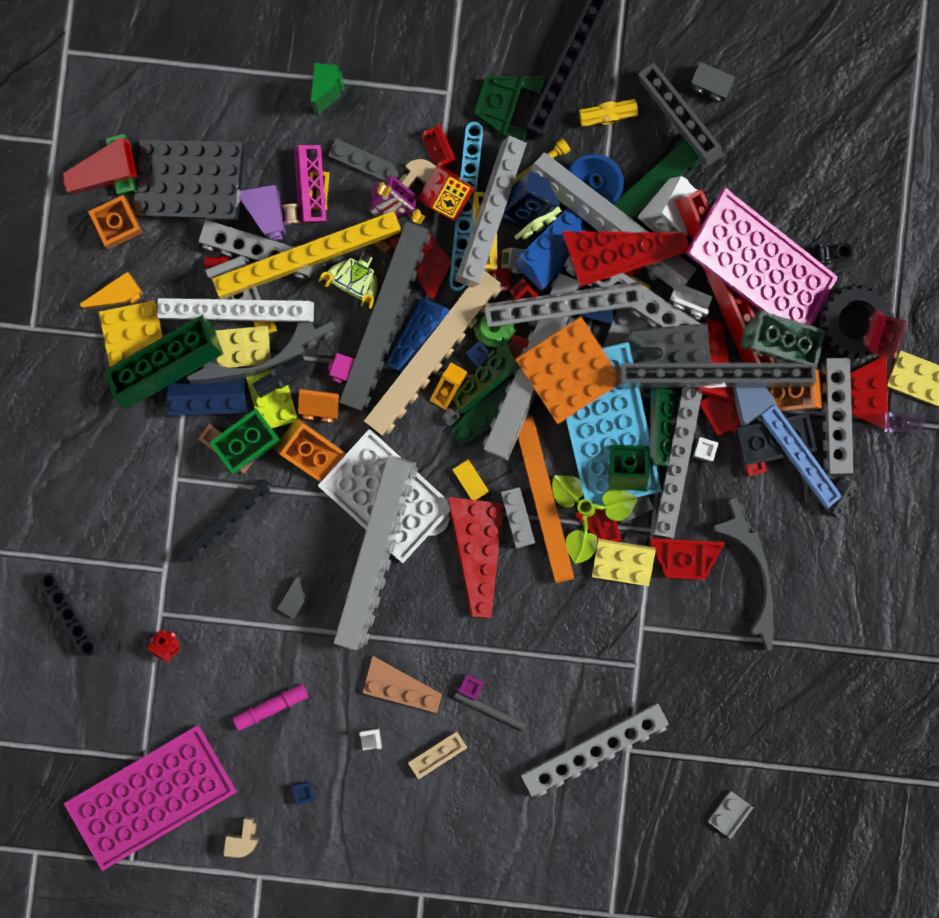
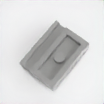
M730 790L708 819V822L731 839L753 807Z

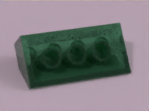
M759 310L744 329L740 348L787 363H816L817 368L825 330Z

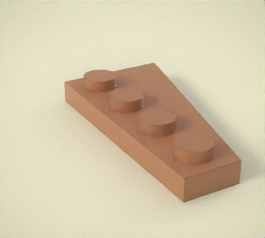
M372 656L363 690L364 694L437 713L442 696L440 692Z

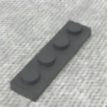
M335 139L328 155L329 158L382 181H385L390 175L400 180L406 171L400 166L338 139Z

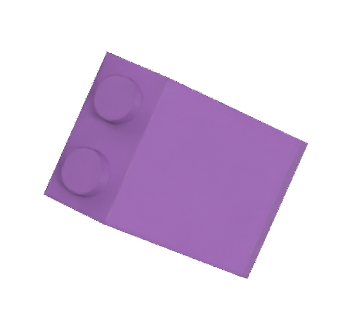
M272 185L241 191L240 200L266 238L273 241L282 240V237L286 236V231L283 223L279 191L276 186Z

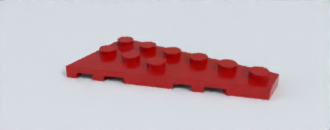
M562 231L580 287L687 253L690 248L685 232Z
M447 497L451 510V520L455 530L454 535L459 560L463 570V581H465L467 590L466 596L470 616L491 618L504 504Z

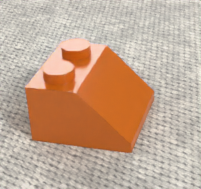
M300 389L298 414L303 415L302 419L314 420V417H320L323 422L333 423V419L338 420L341 397L338 394Z

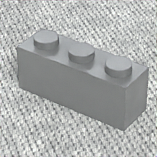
M520 487L501 492L515 547L519 548L534 544L535 541Z

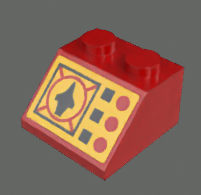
M436 166L418 200L453 221H457L475 188L450 170Z

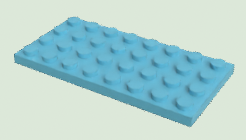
M629 342L602 348L618 374V368L622 363H633ZM618 385L566 418L584 499L590 500L593 505H604L602 497L606 492L610 491L608 490L610 445L649 446L650 455V436L639 387H619ZM650 457L647 491L625 490L632 493L635 497L662 492L657 467L650 465Z

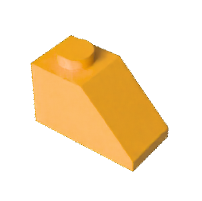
M450 363L429 401L446 410L462 384L467 371Z

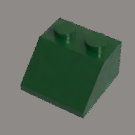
M610 445L608 490L647 491L649 483V446Z

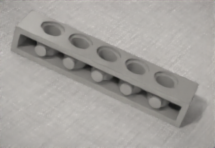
M205 220L198 241L203 245L202 248L213 251L218 249L221 250V254L229 257L232 254L239 257L242 256L246 262H250V260L258 262L269 258L273 252L282 253L296 248ZM219 235L226 237L225 242L222 244L216 243V238ZM237 241L244 242V246L240 250L234 248V244ZM256 246L262 247V252L259 255H253L252 253L253 248ZM313 266L297 271L293 276L300 279L310 278Z
M827 358L823 360L824 363H821V375H824L821 391L822 394H825V401H822V413H825L822 429L823 432H826V440H823V450L826 451V459H824L823 466L824 470H827V474H852L850 358ZM833 373L838 374L840 378L838 383L832 382L831 375ZM833 392H836L840 395L839 402H834L832 400L831 396ZM834 411L839 412L841 415L839 422L834 421L832 418ZM835 430L841 433V439L839 441H836L833 438V432ZM836 449L842 453L840 460H836L833 456V452Z

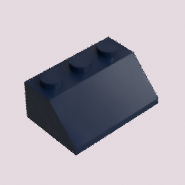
M529 171L512 186L502 218L525 228L532 221L555 210L560 202L547 179Z

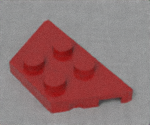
M431 235L428 245L423 247L422 253H424L422 262L421 264L417 263L415 271H417L416 279L429 297L434 299L452 262ZM400 237L388 240L395 250Z
M883 356L850 373L851 413L853 416L874 424L882 430H888L886 357Z
M650 538V543L653 548H656L655 554L666 578L705 580L725 543Z

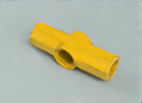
M635 99L618 103L613 101L605 102L597 107L579 110L582 127L601 123L602 125L616 123L621 119L638 116Z

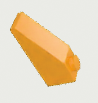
M127 272L83 301L80 305L84 309H93L128 303L133 304L141 298L140 295L143 292L131 274Z

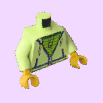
M365 253L361 255L358 262L351 258L341 261L327 272L322 273L319 281L322 279L327 280L326 287L331 282L337 288L362 301L361 306L365 302L369 303L370 309L378 292L377 277L374 275V271L368 268L373 258Z

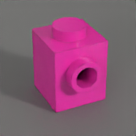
M337 353L335 360H331L328 367L329 375L333 377V381L341 384L344 381L347 382L355 359Z

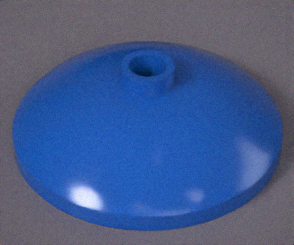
M601 154L584 155L577 159L569 169L572 174L611 204H614L622 194L624 185L622 172L618 165L607 156ZM596 176H599L601 178L600 182L596 180Z

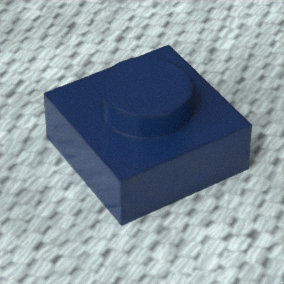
M479 340L465 354L479 367L489 359L490 351Z
M311 781L292 786L296 805L316 800Z

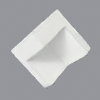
M701 437L698 438L692 457L712 462L718 443Z
M379 728L360 730L359 735L361 736L363 750L382 748Z

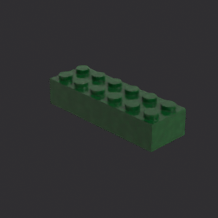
M201 315L105 370L113 399L126 410L223 355V351L214 325Z

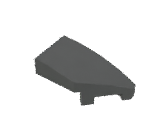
M299 576L296 577L278 607V610L293 619L302 607L306 597L305 592L302 590Z

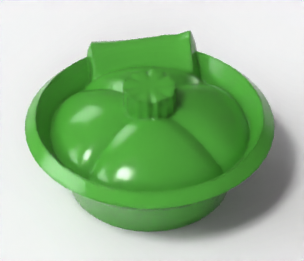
M486 311L483 314L480 312L476 317L478 321L474 325V332L478 340L484 345L498 347L500 346L499 341L503 337L509 341L516 332L514 323L488 327Z

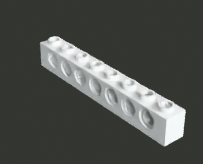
M158 298L157 318L194 320L203 315L208 320L313 322L314 303L310 301Z

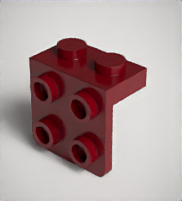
M875 309L874 314L872 313L869 319V331L864 336L863 342L865 347L875 355L896 359L907 322L887 317L882 311Z

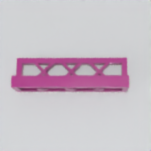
M298 145L294 149L299 204V225L308 224L309 222H325L326 210L321 145ZM306 150H316V159L313 162L307 158ZM311 167L318 173L315 181L308 176V170ZM313 186L319 191V197L316 200L309 195V190ZM314 205L320 209L321 217H311V208Z

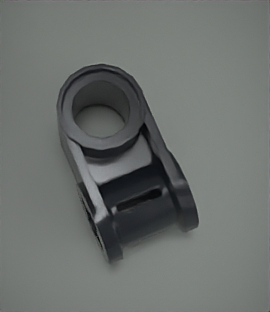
M849 243L815 245V249L818 251V261L823 265L846 262L852 257L854 251ZM840 248L847 249V257H842L839 254Z

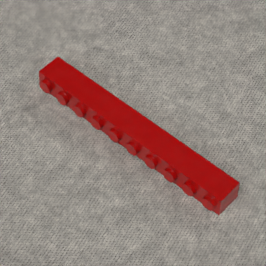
M702 189L690 192L675 200L692 242L710 212V207ZM703 267L743 363H775L750 302Z

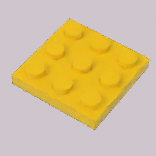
M155 300L99 312L110 367L163 337L160 318H157L158 308Z

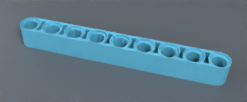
M478 122L469 123L465 130L461 179L472 185L475 189L467 201L472 206L471 210L468 212L462 210L455 226L450 287L457 293L464 291L467 287L464 284L462 287H455L453 281L456 279L459 270L455 266V262L460 259L462 260L466 250L459 249L457 243L465 241L468 244L473 229V193L477 192L483 136L482 126ZM470 129H478L479 134L471 136L469 134ZM475 147L478 151L475 155H470L467 153V149ZM473 166L476 170L474 173L468 174L465 168ZM467 222L470 225L469 229L466 231L459 228L460 223Z

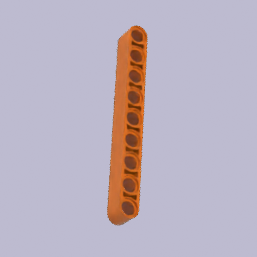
M529 414L518 435V440L555 584L573 580L574 575L533 415Z

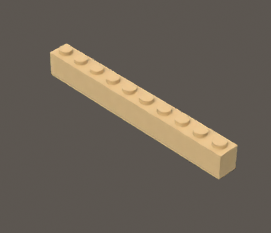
M484 271L480 284L473 288H467L364 420L368 425L381 435L385 433L390 434L395 427L393 424L397 418L401 419L407 412L405 407L409 403L413 404L419 395L416 393L419 389H425L431 381L428 379L432 373L436 374L442 367L440 363L444 357L448 359L454 351L452 347L456 342L458 344L461 343L466 336L464 332L468 327L471 329L478 321L476 316L480 312L482 314L485 312V307L490 298L493 297L495 299L502 289L499 288L501 286L499 281Z

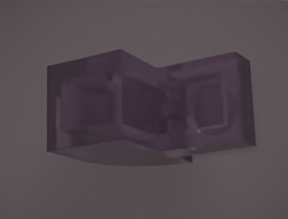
M885 412V433H924V414Z

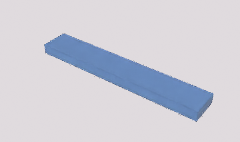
M776 404L771 405L758 415L825 508H829L842 498V495Z

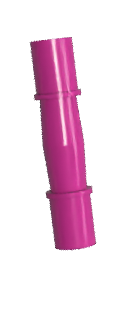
M300 684L255 708L251 707L249 710L234 716L233 721L238 731H241L288 706L292 707V705L309 698V695L304 685Z

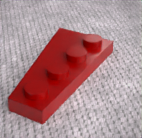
M707 318L703 324H707L710 363H729L724 323ZM696 387V392L727 401L733 400L732 387Z

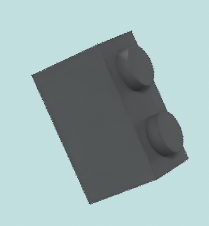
M700 62L689 87L693 88L692 91L702 95L704 93L709 95V98L713 101L724 102L735 77Z

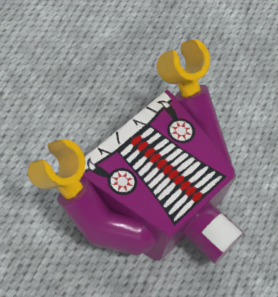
M392 175L384 182L376 181L371 192L373 197L372 206L370 207L373 215L377 216L380 213L384 215L394 211L396 217L409 216L414 223L418 225L422 223L425 216L420 214L419 209H415L417 200L415 193Z

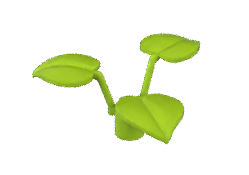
M555 475L553 477L552 489L558 504L565 508H571L577 502L578 510L583 515L584 532L575 530L566 538L567 551L572 561L576 564L584 562L592 557L597 550L598 540L596 535L587 533V517L592 516L595 509H606V515L611 520L621 521L626 519L637 502V498L632 493L625 490H610L602 497L604 506L593 505L588 499L579 500L584 495L580 479L574 476Z

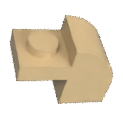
M413 160L405 166L409 174L405 173L399 181L408 189L412 187L417 179L426 185L436 166L427 160Z
M245 817L242 836L233 834L226 836L224 856L244 857L250 854L256 847L259 838L251 837L255 835L256 823H253V817Z

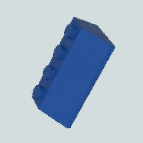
M569 208L514 263L541 291L565 268L563 265L570 256L562 231H587L583 220Z

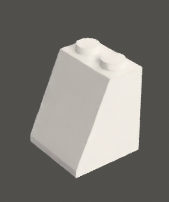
M682 176L670 178L639 214L638 218L654 233L685 232L686 236H688L689 233L675 200L690 192L697 191V189Z

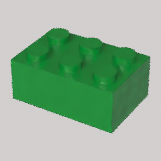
M256 408L212 440L210 444L230 472L235 475L281 440Z

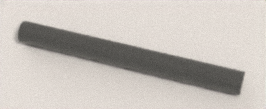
M459 691L454 696L455 699L524 731L527 725Z

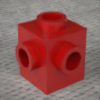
M159 630L152 637L147 650L152 656L169 663L172 656L177 654L180 643L174 633L168 630L166 633Z

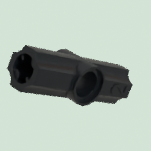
M300 355L287 364L274 368L268 375L252 385L259 397L263 398L276 389L289 385L294 381L293 379L307 372L310 368L303 356Z

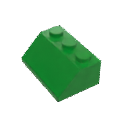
M314 63L311 103L315 114H320L340 97V92L344 91L342 71H339L338 65Z

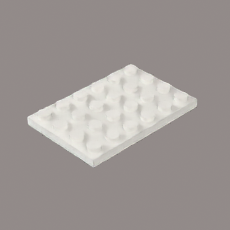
M370 429L318 485L366 530L388 456L400 457ZM418 472L415 479L412 478L410 484L413 486L412 492L405 501L407 509L405 515H401L400 523H402L401 530L394 539L396 547L392 554L402 563L407 560L451 511L448 500Z

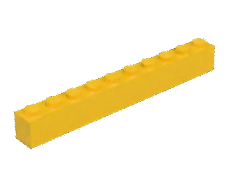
M392 211L212 278L218 296L222 300L401 233V228L395 212Z

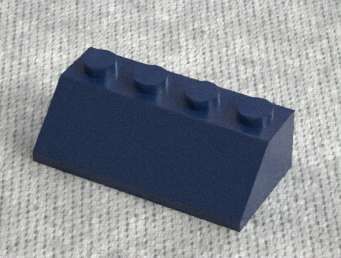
M181 378L168 385V416L247 414L246 378L191 385L188 378Z

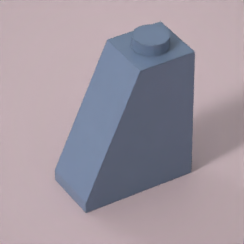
M732 387L742 427L777 402L766 387Z

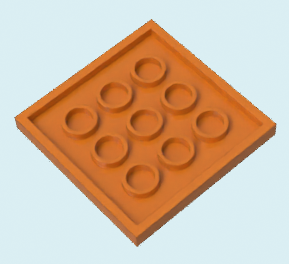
M581 316L515 358L557 424L619 385V374Z

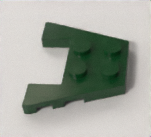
M486 76L474 114L506 138L512 136L525 142L528 131L509 124L521 89L540 95L546 77Z

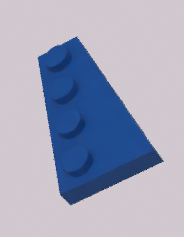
M421 298L385 365L402 373L450 310Z

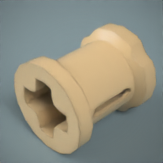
M299 204L282 205L285 214L284 225L300 224L297 210Z

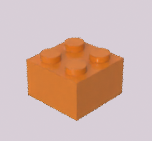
M124 195L88 211L104 246L108 249L143 233Z

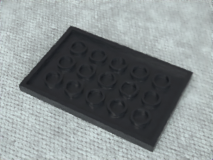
M140 140L136 178L137 191H135L133 205L134 215L136 217L238 220L245 143L242 141Z

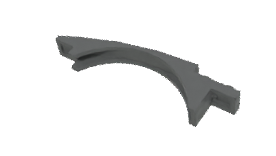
M332 321L317 329H314L311 322H298L294 336L282 352L268 362L250 368H228L209 362L204 365V369L188 376L191 385L210 384L243 379L271 371L279 365L287 364L300 355L305 357V348L311 349L317 345V342L323 339L326 341L334 337V334L337 333L336 327Z
M736 497L727 500L734 519L712 527L714 532L730 536L743 544L754 556L761 569L764 581V601L760 614L750 628L752 635L760 633L765 649L769 651L772 650L773 600L767 562L758 532H749L751 525L748 518L744 519L742 513L744 506L741 500L738 501Z

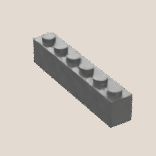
M653 63L641 71L638 75L642 86L704 164L708 167L722 157V148L659 68Z

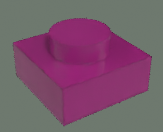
M467 674L459 692L476 700L484 682Z

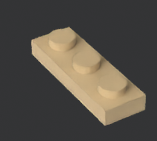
M456 731L408 762L417 778L420 779L467 749V746Z

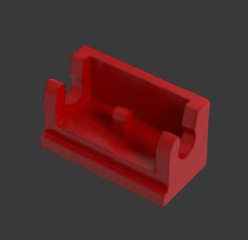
M440 124L423 132L421 137L435 166L444 168L456 162Z

